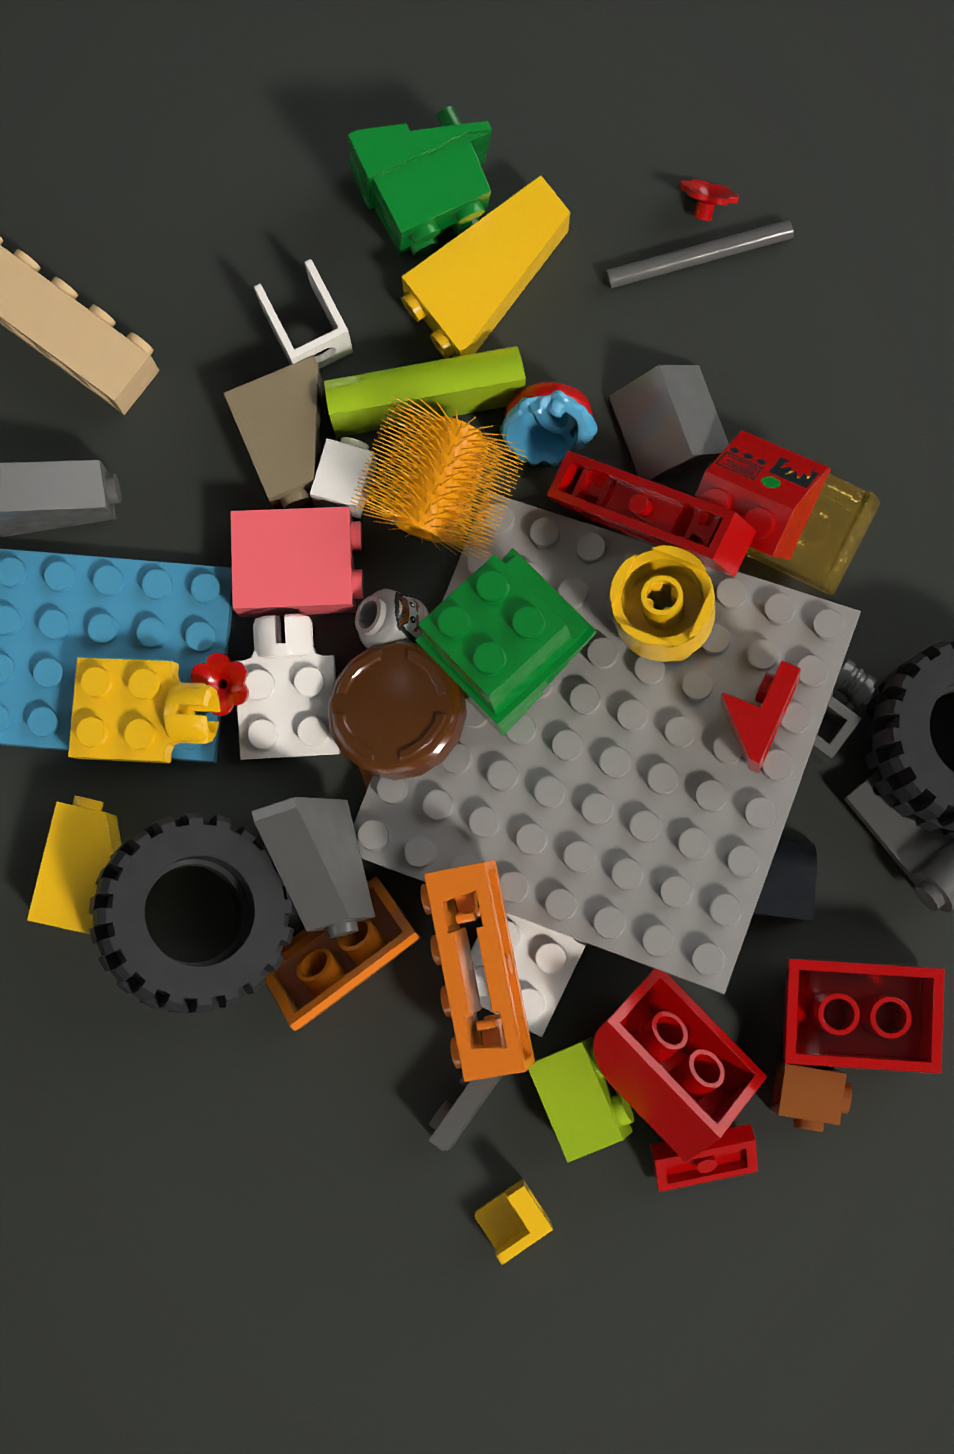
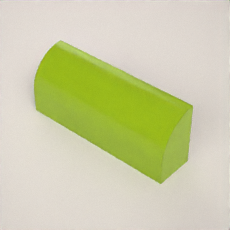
M517 346L326 380L324 381L329 416L335 436L338 438L387 429L383 426L392 428L390 424L397 427L401 426L398 423L386 420L385 418L387 417L405 425L408 424L392 416L412 422L402 416L392 414L391 412L394 411L412 418L406 413L393 409L396 407L418 416L398 405L407 409L411 408L408 406L410 405L427 414L408 399L436 417L438 415L421 400L440 416H445L438 406L439 404L448 417L456 416V409L458 416L507 407L510 399L517 392L525 388L526 377L519 349ZM411 408V409H412L413 411H415L416 413H419V414H421V415H423V416H426V415H424V414L418 412L417 410Z

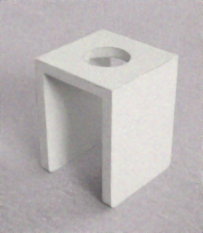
M309 259L304 262L309 282L334 329L333 331L294 349L262 285L258 284L254 286L260 306L290 365L329 348L326 352L315 356L320 369L353 353L349 331L313 261Z

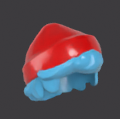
M554 381L534 383L517 392L510 399L506 407L504 421L500 427L501 434L508 435H502L503 440L519 443L504 442L507 446L520 449L516 450L508 447L510 451L520 454H515L519 457L518 459L525 463L529 462L532 466L542 462L552 467L564 460L567 451L575 452L582 449L585 444L593 439L598 430L588 398L578 389Z

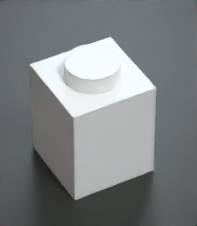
M342 437L340 442L326 439L310 491L314 506L320 508L349 507L352 517L361 519L363 513L361 509H364V507L355 503L363 506L365 504L355 499L360 501L366 500L355 494L367 498V495L360 492L366 494L369 492L357 486L370 490V488L363 484L371 486L368 482H372V480L365 476L371 478L374 476L366 472L375 474V472L369 469L376 470V468L368 464L377 467V464L374 463L376 459L370 457H375V454L369 452V446L366 443L350 437Z

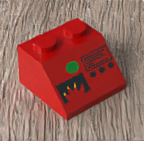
M741 430L705 471L694 497L739 514L757 531L750 547L772 557L790 560L831 468Z

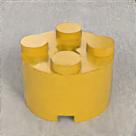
M662 545L652 547L650 551L643 552L637 556L635 554L625 560L614 575L610 588V601L615 626L622 641L634 653L653 661L679 662L690 657L692 653L705 643L714 626L715 593L712 580L706 568L695 555L674 546ZM665 599L672 600V607L666 606L663 610L655 609L654 604L662 605Z

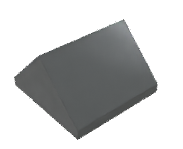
M657 365L608 397L635 473L639 477L656 482L714 462L729 445L699 365Z

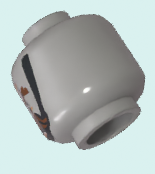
M385 588L376 591L371 596L365 598L358 607L355 625L358 630L359 639L367 649L373 645H384L397 640L416 643L415 640L421 635L418 624L428 615V611L420 600L395 590Z

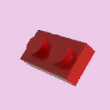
M751 1124L729 1127L719 1140L686 1163L666 1142L650 1144L654 1176L659 1192L758 1172L756 1139Z

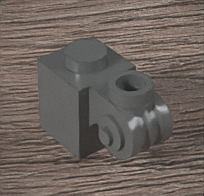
M847 659L842 664L809 756L819 764L834 757L862 719L852 711L854 707L858 708L861 703L867 705L873 698L872 694L875 690L874 685L877 679L870 674L866 675L864 669H858L856 664L850 659Z

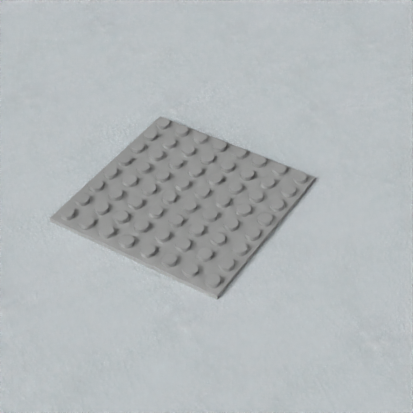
M491 494L500 500L506 501L501 502L487 497L499 503L486 501L498 508L487 507L502 514L485 508L481 509L501 517L498 518L485 514L501 521V523L482 517L494 524L481 522L496 528L495 530L482 526L494 533L476 528L491 535L480 534L489 540L477 537L479 540L486 542L478 543L489 549L477 546L481 550L486 551L483 552L467 546L479 552L476 553L464 548L477 556L464 550L462 551L463 553L460 556L443 601L493 554H496L502 560L513 548L596 629L597 633L545 688L544 694L504 736L465 698L467 715L461 738L442 763L421 776L391 780L372 776L353 824L361 859L425 882V873L495 859L506 913L725 994L861 611L747 574L737 572L736 576L732 577L704 566L712 580L715 593V621L709 637L699 649L684 661L660 662L649 660L630 650L618 635L611 609L610 588L614 575L625 560L635 554L637 556L643 552L650 551L655 546L512 499L508 500ZM665 599L662 605L654 604L655 609L663 610L666 606L672 607V600ZM782 660L801 668L800 680L760 773H756L748 768L723 710L721 693L729 694L761 707L762 703L755 701V697L766 672L775 675Z

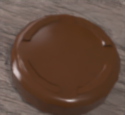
M401 640L384 645H373L352 658L334 681L327 706L330 733L341 753L369 775L391 780L421 776L442 763L460 740L467 715L465 695L456 682L417 643Z

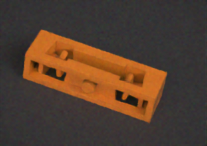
M493 859L425 873L426 884L421 885V900L426 914H432L436 935L431 936V952L437 966L442 965L446 986L441 987V1003L446 1017H452L455 1037L451 1039V1055L457 1069L462 1068L464 1082L526 1072L535 1063L496 860ZM477 918H481L483 926L477 927L476 930L492 1012H500V1014L484 1016L482 1021H478L477 1012L482 1007L466 927L460 928L459 925L460 923L476 921Z

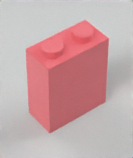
M349 507L231 511L233 610L239 617L356 613L355 599H364L363 569L354 570V551L363 550L361 521L353 522Z

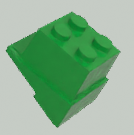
M448 106L436 113L441 127L410 131L407 123L360 129L348 134L349 164L352 175L368 209L375 208L399 256L409 252L412 253L413 257L425 254L439 245L437 239L452 232L458 236L486 215L491 189L481 165L485 164L492 132L488 121L461 124L454 107Z
M512 548L502 560L496 554H493L418 624L421 635L415 641L456 682L464 693L465 698L504 736L544 694L545 688L594 637L597 631Z

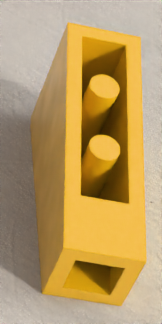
M539 176L402 276L404 296L401 297L403 305L415 321L418 322L423 318L431 328L433 333L430 334V338L444 358H449L451 355L452 357L477 352L567 234L570 211L544 178Z

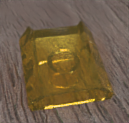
M829 473L790 560L772 557L752 547H749L746 554L828 595H834L881 502L872 491H865Z

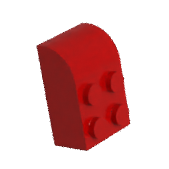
M787 959L783 1063L941 1074L945 969Z
M653 969L603 1023L594 1037V1056L606 1080L685 1163L722 1137L767 1078L761 1069L667 973L657 969Z

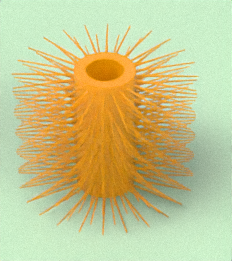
M408 399L427 414L408 405L409 407L426 416L401 405L398 406L418 416L407 413L398 407L393 408L406 413L412 418L396 412L392 414L402 416L412 422H407L395 416L392 417L408 425L396 422L389 417L385 419L405 427L400 428L390 424L392 427L401 429L408 434L397 431L389 426H383L402 435L384 430V432L402 439L397 440L391 436L384 435L400 444L382 437L379 438L397 446L394 447L382 443L398 452L378 446L390 452L386 453L372 447L376 451L394 459L377 453L374 454L388 461L374 456L370 457L385 463L386 465L374 462L390 471L368 464L382 471L369 469L383 477L366 472L380 480L365 476L376 482L368 483L379 489L366 484L363 485L371 490L357 486L373 494L368 495L360 492L369 497L366 499L377 502L380 505L368 500L360 501L358 499L355 500L373 508L358 503L355 504L375 512L365 509L361 510L385 518L368 514L363 515L395 523L373 522L396 525L398 528L388 530L401 529L409 533L405 537L411 534L421 538L422 544L423 539L431 541L439 549L434 543L437 542L453 552L442 543L444 542L461 553L463 552L452 545L474 556L477 555L462 547L476 553L479 552L467 546L486 552L477 547L489 549L478 543L486 542L479 540L477 537L489 540L480 534L491 535L476 528L494 533L482 527L485 526L496 530V528L481 522L494 524L482 517L500 523L501 521L485 514L498 518L501 517L481 508L502 514L487 507L498 508L486 501L499 504L487 497L506 502L491 494L503 498L506 497L486 488L510 495L492 486L503 488L507 491L510 489L501 487L491 481L509 486L492 477L508 483L511 481L505 480L496 474L513 479L511 478L512 476L504 475L491 468L515 475L502 470L503 468L497 467L501 466L512 471L515 470L496 462L499 461L506 465L514 466L512 463L502 461L497 457L513 463L516 461L510 460L501 454L520 460L518 459L519 457L509 455L499 449L517 455L520 454L491 443L520 450L494 441L519 443L483 436L482 434L508 435L481 433L478 429L493 426L475 428L469 424L472 420L468 423L458 420L457 409L455 419L448 417L438 404L445 415L440 416L421 400L438 415L436 417ZM465 530L472 531V532H474V533H476V534H478V535L469 533V532H467V531H465ZM465 539H468V540H470V541H473V542H475V543H477V544L468 542V541H466Z

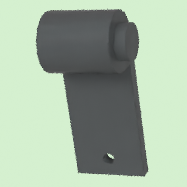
M876 770L843 799L916 886L915 893L919 900L930 910L937 911L940 909L950 913L954 909V838L944 835L942 828L928 831L916 826L915 821L918 816L915 814L903 818L892 808L893 804L897 801L891 793L882 796L878 789H873L874 787L877 788L875 783L881 780Z

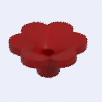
M700 179L682 180L679 186L682 191L687 192L688 196L697 199L693 216L704 221L712 220L715 205L738 203L740 197L724 185L711 184Z
M218 652L211 654L207 658L206 663L197 664L191 670L190 677L193 683H205L217 690L220 712H212L217 716L227 715L232 711L234 705H242L247 701L249 689L245 681L248 677V671L243 663L231 662L226 654ZM225 680L227 681V687L224 685Z

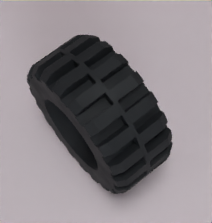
M944 640L931 645L898 666L897 670L888 675L878 686L880 694L872 698L866 711L867 715L873 718V721L863 726L862 741L872 743V752L864 755L868 770L877 768L881 780L876 782L875 786L882 796L889 793L894 796L897 801L893 804L892 808L903 818L911 814L917 815L918 817L915 822L918 827L928 831L942 828L944 835L954 836V772L939 758L930 736V716L936 700L942 695L954 694V641L949 643Z
M185 813L177 818L166 817L154 822L145 829H141L110 856V861L100 871L95 882L97 885L95 896L90 899L89 914H93V927L89 930L92 944L97 943L101 957L98 958L105 972L110 971L117 979L115 984L124 993L133 994L140 999L139 1003L153 1009H165L170 1013L208 1012L219 1008H227L241 1002V998L248 994H254L266 984L264 979L269 973L278 970L284 960L282 955H280L283 946L291 944L294 929L288 927V918L296 914V909L292 900L287 899L285 885L266 846L262 847L255 841L258 833L246 825L238 829L231 825V818L217 814L212 818H205L202 816V813ZM199 866L213 872L226 884L235 901L237 923L231 942L220 954L204 962H182L164 954L152 940L146 926L145 903L152 886L163 874L178 867Z

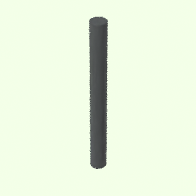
M788 219L605 270L606 280L609 288L612 289L793 238V227Z

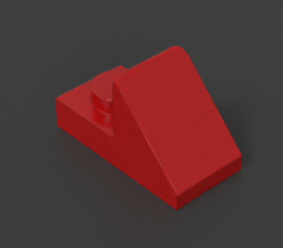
M782 660L775 675L766 672L755 697V701L762 703L761 707L729 694L721 693L723 710L748 768L756 773H760L800 680L801 668Z

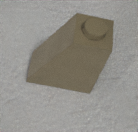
M315 356L224 392L273 509L282 507L284 509H297L311 500L310 491L320 462L322 377Z

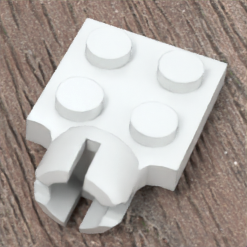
M285 614L286 643H282L280 616L266 615L255 619L253 624V655L249 659L236 661L243 663L247 668L248 677L245 684L249 689L247 701L242 705H237L240 760L341 753L330 733L327 710L333 684L336 680L335 655L324 656L317 654L313 642L312 621L309 616Z
M506 913L528 1029L542 1037L586 944ZM477 937L471 949V956L481 1007L492 1012Z

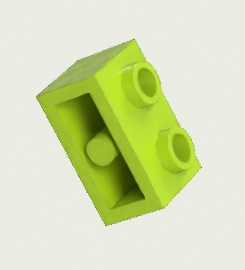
M593 1037L538 1059L528 1069L567 1163L620 1142L633 1132L630 1123L634 1122V1116L630 1104L620 1094L617 1095L615 1089L600 1071L594 1056Z

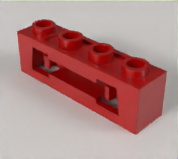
M567 451L547 493L548 497L573 515L655 547L666 545L684 549L700 559L704 566L732 577L736 576L757 532L735 511L571 451Z

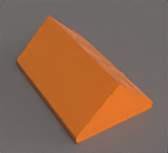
M377 876L367 882L375 917L357 922L359 931L335 938H328L327 930L308 932L306 929L302 930L292 938L290 945L283 946L280 955H282L284 960L278 970L269 973L264 980L289 1026L294 1031L304 1027L422 938Z

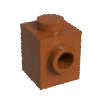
M777 1060L770 1110L779 1116L794 1118L793 1127L823 1132L825 1123L840 1126L841 1113L848 1114L852 1100V1086L850 1083H846L847 1074L839 1070L811 1065L785 1064L783 1061Z

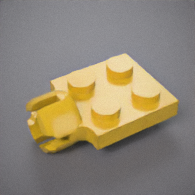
M77 657L68 757L90 760L171 763V754L174 746L180 743L206 744L215 738L219 722L207 721V716L195 715V712H220L217 690L205 683L180 682L178 675L179 664L173 661Z

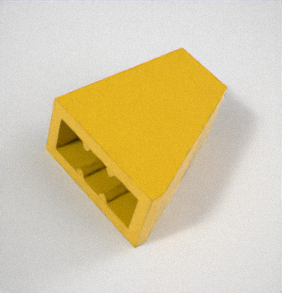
M75 795L72 805L56 802L27 918L28 921L90 934L89 929L93 927V914H89L90 899L95 896L97 889L95 882L100 871L110 861V856L122 845L116 815L102 812L104 802Z

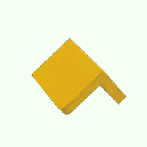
M521 1179L475 1211V1219L494 1246L495 1255L501 1265L553 1230L551 1220L524 1179Z

